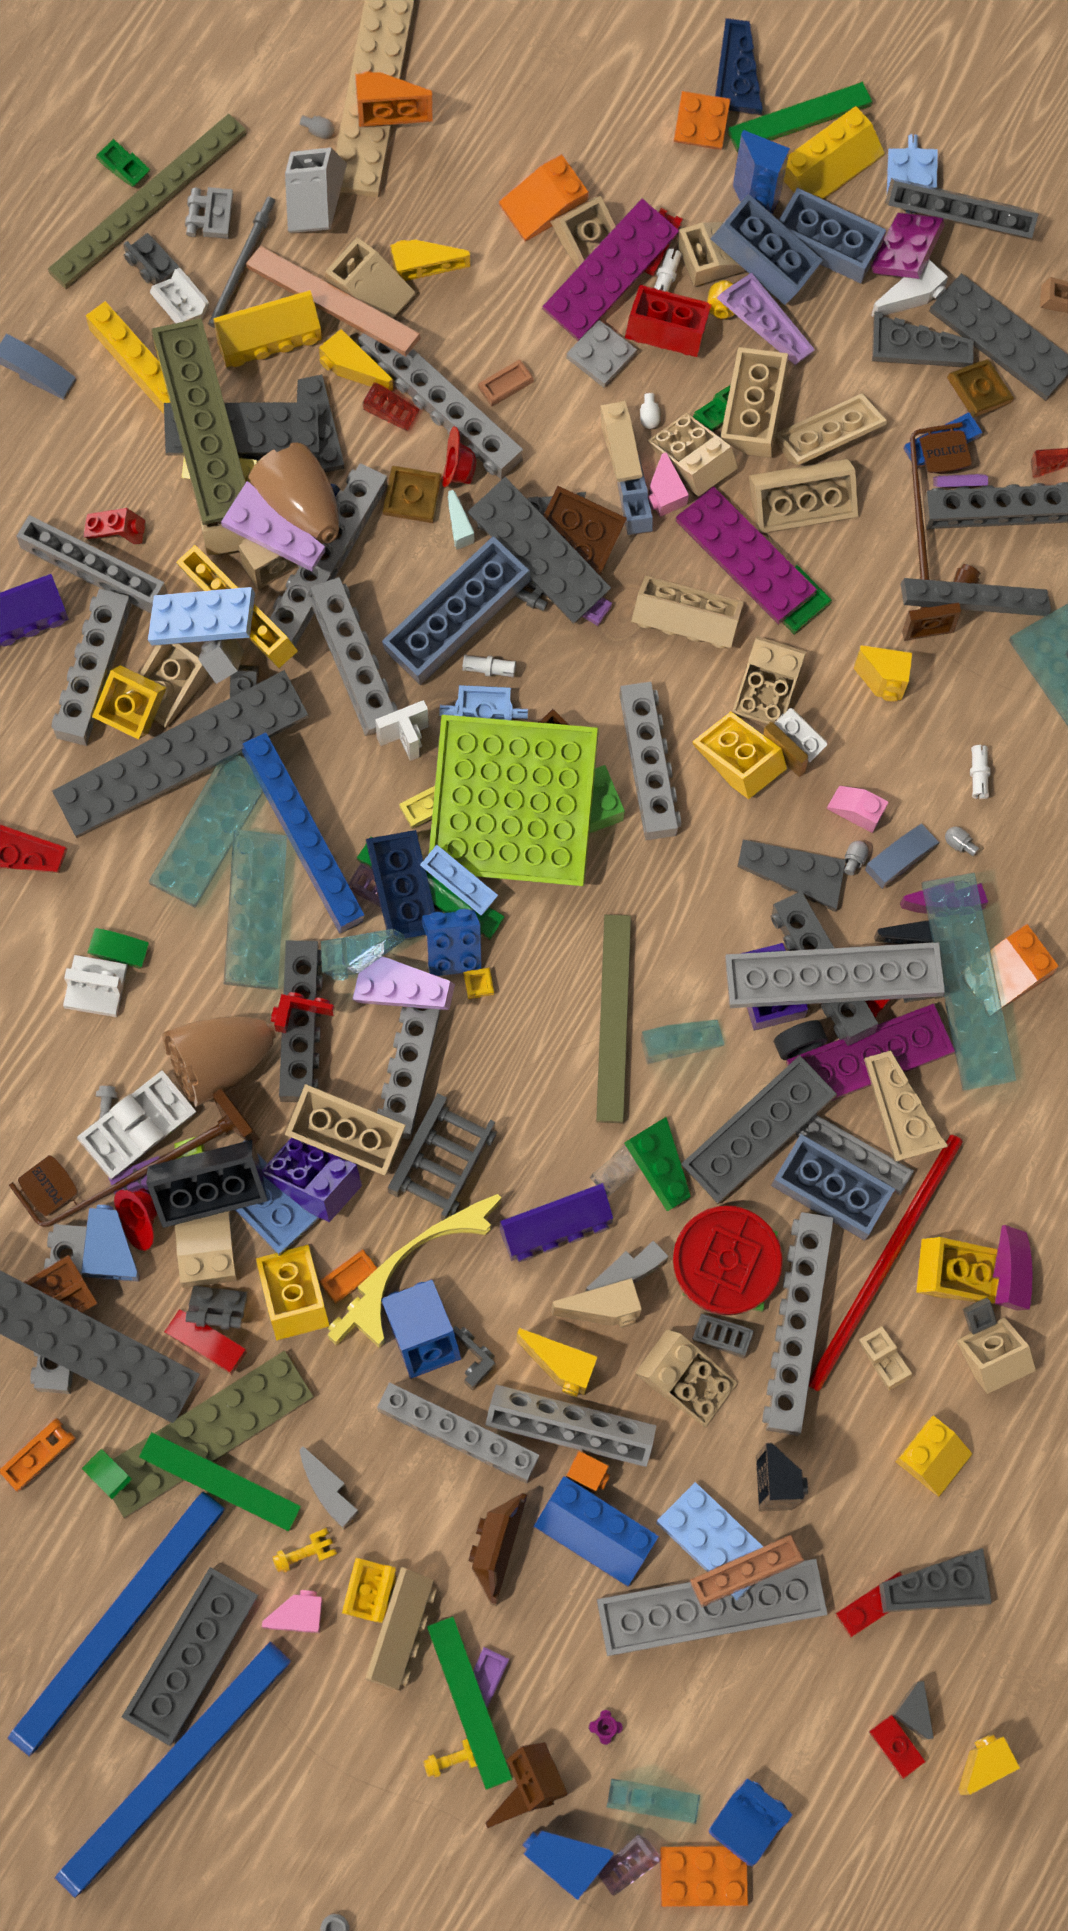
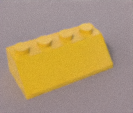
M856 106L789 154L784 176L785 184L794 193L799 188L818 198L826 199L884 156V150L872 123Z
M311 290L213 318L217 342L226 368L230 366L238 367L247 361L254 359L262 360L271 354L278 352L286 353L295 347L302 345L310 346L322 340L321 328Z

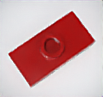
M889 1715L868 1731L902 1779L926 1762L892 1715Z

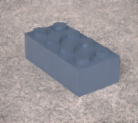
M799 188L796 189L779 219L786 228L823 260L820 265L860 284L871 267L886 234V229Z
M749 194L736 206L710 238L749 274L752 273L784 305L799 292L823 261Z
M802 1134L799 1136L771 1185L821 1216L832 1217L833 1223L864 1241L895 1190L893 1187Z

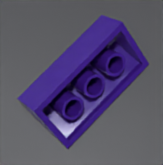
M52 574L0 593V646H9L22 637H33L43 629L59 627L69 620Z
M601 1183L500 1221V1233L511 1261L517 1259L518 1262H523L534 1257V1252L543 1249V1252L547 1253L559 1247L558 1243L566 1240L569 1243H574L583 1239V1234L594 1231L597 1234L609 1229V1224L613 1222V1215L605 1187Z

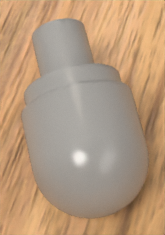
M303 115L301 117L300 125L309 128V132L312 135L322 139L332 136L334 125L330 120L321 116L309 118Z
M955 826L947 830L945 840L956 851L962 853L965 850L973 857L979 851V848L971 842L973 838L962 828Z
M854 841L847 849L844 859L847 864L844 872L847 875H854L856 868H860L865 863L869 849L863 841Z

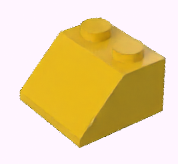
M861 645L854 663V670L875 696L882 697L886 701L902 700L909 682L912 653Z
M933 1415L926 1421L895 1462L939 1497L970 1458L972 1452L955 1432Z
M993 1734L974 1742L976 1748L969 1751L958 1789L961 1795H970L1020 1769L1004 1737L995 1738Z

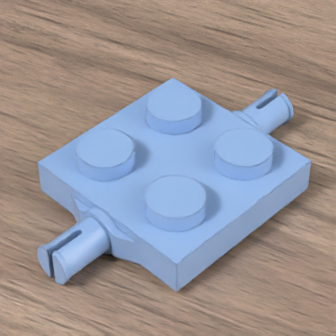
M913 134L908 136V148H888L887 192L891 177L937 188L938 149L918 148L919 137L914 134V143H912Z
M459 685V694L455 706L440 705L439 716L453 715L501 720H527L528 709L512 708L510 701L511 688Z

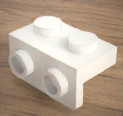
M181 268L175 269L171 279L153 285L150 290L151 295L175 323L199 318L203 319L209 305L206 297Z
M793 708L782 714L774 723L808 755L809 762L827 746V741Z

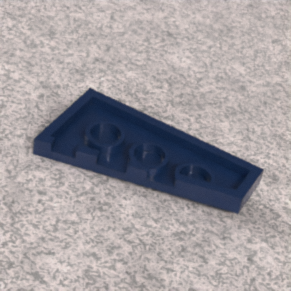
M726 18L715 97L730 99L729 111L762 115L763 109L762 102L760 101L759 82L757 81L756 61L754 60L750 21Z

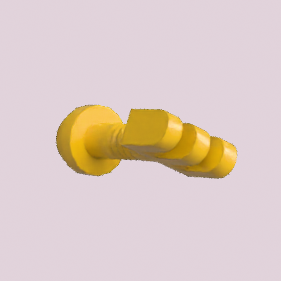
M325 1528L310 1534L309 1538L312 1544L304 1546V1548L284 1554L282 1550L277 1551V1555L272 1557L277 1572L283 1571L286 1573L290 1571V1564L315 1554L319 1562L337 1555L336 1549L324 1552L323 1548L333 1544L331 1538L320 1542V1537L329 1534L328 1529Z
M468 1739L461 1741L463 1750L438 1759L435 1758L434 1754L429 1755L428 1759L423 1761L428 1777H440V1770L464 1761H468L470 1769L476 1767L477 1764Z

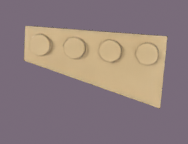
M888 1051L864 1058L894 1161L897 1162L948 1147L937 1131L931 1117L928 1116L922 1106L919 1097L910 1086L907 1077L892 1052Z

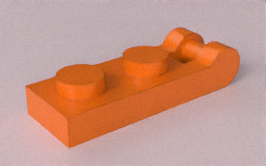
M58 1418L48 1424L0 1469V1474L16 1492H19L76 1440L71 1432L67 1433L62 1428L63 1423ZM52 1435L59 1440L54 1446L47 1440Z

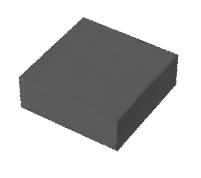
M988 1298L963 1308L969 1331L973 1335L997 1324L991 1301Z

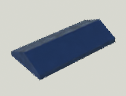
M412 830L366 839L389 942L411 940L426 936L422 925V916L430 915L435 912L426 870L420 866L423 862L417 831Z

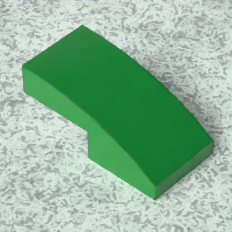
M114 138L96 155V159L131 187H134L150 172V168L133 152L129 154Z
M731 384L716 393L712 401L693 414V418L711 432H714L723 425Z
M94 928L87 954L107 961L115 960L140 969L143 965L149 942L113 931Z
M102 1449L81 1468L111 1499L132 1480Z

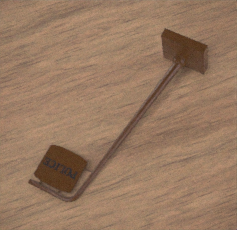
M962 422L918 429L910 437L920 579L930 580L918 467L926 466L929 473H942L971 466L972 461L964 432L953 431V428L962 427ZM947 429H950V430H951V431H945V432H939V433L931 434V432H935V431H941V430H947ZM928 433L929 435L920 438L926 465L918 466L915 437L919 434ZM959 602L935 607H921L917 610L908 611L902 630L904 641L954 633L961 614Z
M220 1088L212 1094L222 1116L217 1121L218 1125L80 1204H77L73 1199L78 1193L75 1184L62 1165L51 1155H48L18 1178L22 1188L20 1191L13 1182L9 1184V1187L33 1220L39 1226L49 1227L147 1175L148 1166L177 1159L223 1133L228 1134L233 1131L245 1141L253 1140L254 1144L260 1138L231 1099ZM21 1192H24L27 1198L33 1204V1206L35 1207L34 1210L28 1204V1202L23 1197ZM70 1199L76 1204L73 1208L48 1222L41 1221L35 1213L38 1210L43 1216L47 1217Z

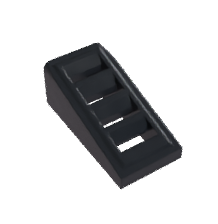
M926 920L879 928L874 939L875 942L919 944L932 943L933 936L930 923Z

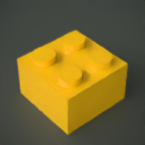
M120 665L110 671L92 717L139 740L149 733L167 688Z

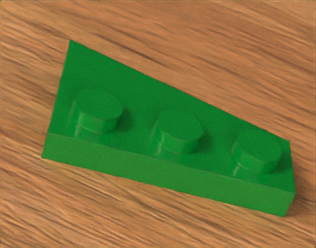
M664 1117L624 1142L666 1211L671 1210L691 1197L667 1117Z

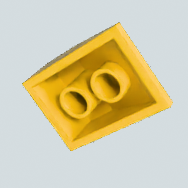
M731 711L693 741L696 749L729 785L748 800L787 769L782 748Z
M943 1237L921 1239L916 1293L970 1302H978L988 1298L992 1305H998L995 1304L999 1280L993 1278L998 1249Z
M309 1245L285 1250L280 1256L274 1253L256 1258L276 1341L329 1327Z
M519 1328L516 1342L558 1386L563 1388L562 1392L573 1397H578V1394L584 1395L597 1357Z

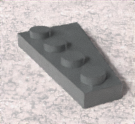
M322 374L298 379L297 402H317L319 454L314 456L321 464L325 473L345 469Z
M743 839L737 867L767 881L771 880L788 891L792 890L797 893L802 891L806 899L827 906L828 909L836 912L846 860Z
M983 1548L879 1584L883 1613L976 1607L992 1604Z

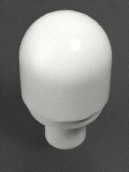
M647 393L644 395L645 403L640 408V421L645 428L653 429L660 423V408L655 403L654 394Z

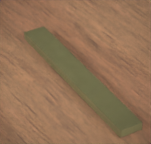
M604 914L596 1122L623 1124L631 916Z

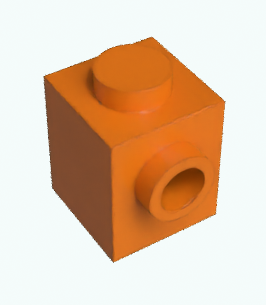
M578 1451L566 1478L595 1494L598 1488L604 1489L610 1474L606 1473L608 1465Z

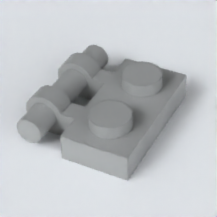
M208 187L207 196H201V189L192 188L191 196L188 197L187 201L189 214L185 218L186 235L195 237L196 230L201 227L203 228L204 237L228 239L233 189ZM200 208H206L205 216H198Z

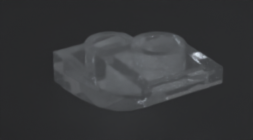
M624 1145L610 1160L597 1169L590 1179L596 1185L603 1183L607 1197H609L639 1171L640 1168Z

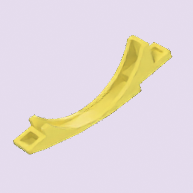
M497 1194L465 1208L433 1225L395 1252L358 1286V1292L364 1297L362 1299L359 1297L355 1298L347 1307L349 1312L343 1319L338 1317L328 1327L330 1330L328 1338L337 1346L356 1326L380 1348L385 1343L381 1325V1299L384 1296L391 1276L399 1264L419 1246L438 1237L458 1233L486 1235L491 1230V1224L486 1219L501 1204L502 1198Z

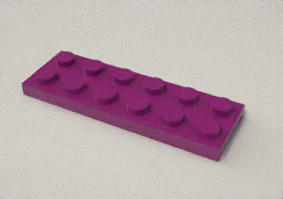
M641 198L542 306V310L579 341L678 235L679 230Z
M714 486L676 516V522L778 625L816 594L817 589Z
M933 1003L878 1024L876 1033L847 1046L844 1039H839L800 1054V1056L837 1094L833 1099L835 1100L872 1086L864 1058L891 1051L905 1073L952 1055L955 1050ZM798 1056L787 1059V1065L791 1064Z

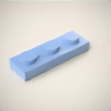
M438 845L434 847L420 864V866L481 916L498 896Z

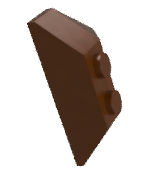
M522 1493L489 1511L486 1519L480 1518L476 1534L481 1535L478 1546L472 1545L468 1561L473 1562L472 1571L491 1605H497L527 1494Z

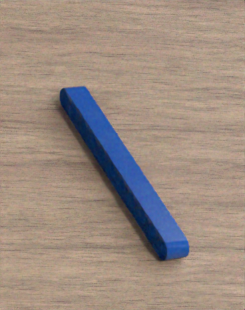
M204 1491L200 1493L15 1726L7 1738L10 1742L29 1757L35 1753L222 1516L225 1508Z
M269 1642L64 1865L54 1878L74 1898L92 1882L287 1668L291 1660L274 1643Z

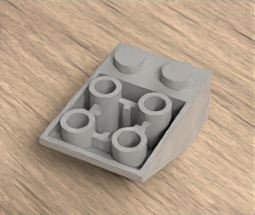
M332 148L290 152L285 172L289 233L331 229L347 163Z

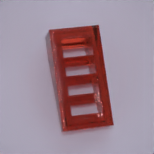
M375 382L363 400V410L407 432L420 411L419 408ZM377 396H378V397H380V399H379V401H378L377 404H376V403H374V401L376 400V398H377ZM388 401L390 403L388 404L385 410L382 407L385 404V402ZM395 406H398L399 408L397 412L395 413V415H393V409L395 408ZM404 410L408 411V414L403 421L400 419V417L402 416Z
M1068 448L1036 450L1030 461L1032 477H1039L1068 467Z

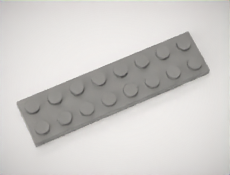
M939 942L727 954L725 956L730 1008L944 996L945 993Z
M816 1559L803 1561V1563L754 1584L738 1601L732 1595H729L701 1607L690 1582L597 1599L607 1656L828 1615Z

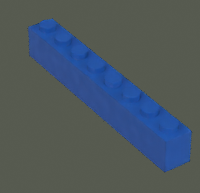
M265 732L243 743L242 753L339 934L362 923L364 913L267 733Z

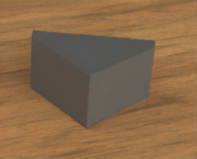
M924 1681L916 1682L912 1685L892 1716L923 1740L934 1739Z

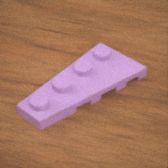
M752 273L723 291L717 297L719 301L779 352L788 353V360L794 365L808 357L815 350Z
M248 481L221 521L222 527L312 572L325 552V546L312 535L304 532L280 516Z
M364 950L352 1000L364 1004L449 1010L455 984L438 976Z

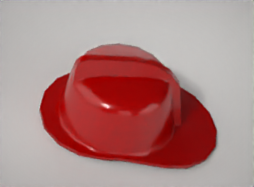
M456 426L452 427L448 438L446 464L442 477V485L445 488L451 482L470 484L476 469L477 461L475 454L469 447L460 443L459 431Z
M140 1188L133 1192L128 1190L118 1191L114 1197V1205L120 1216L125 1234L135 1248L146 1251L151 1248L154 1242L152 1225L157 1216L152 1197L145 1188Z

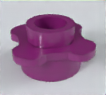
M603 1710L596 1721L589 1723V1731L595 1733L600 1738L601 1744L607 1745L616 1733L622 1731V1724L616 1722L611 1717L609 1710ZM603 1725H608V1729L604 1730Z

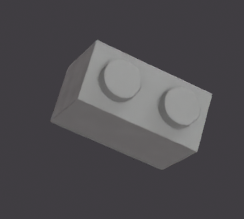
M236 639L205 641L201 647L202 650L198 660L217 684L238 671L244 649Z

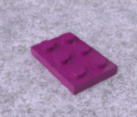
M897 212L871 265L872 272L919 279L945 226L944 218Z

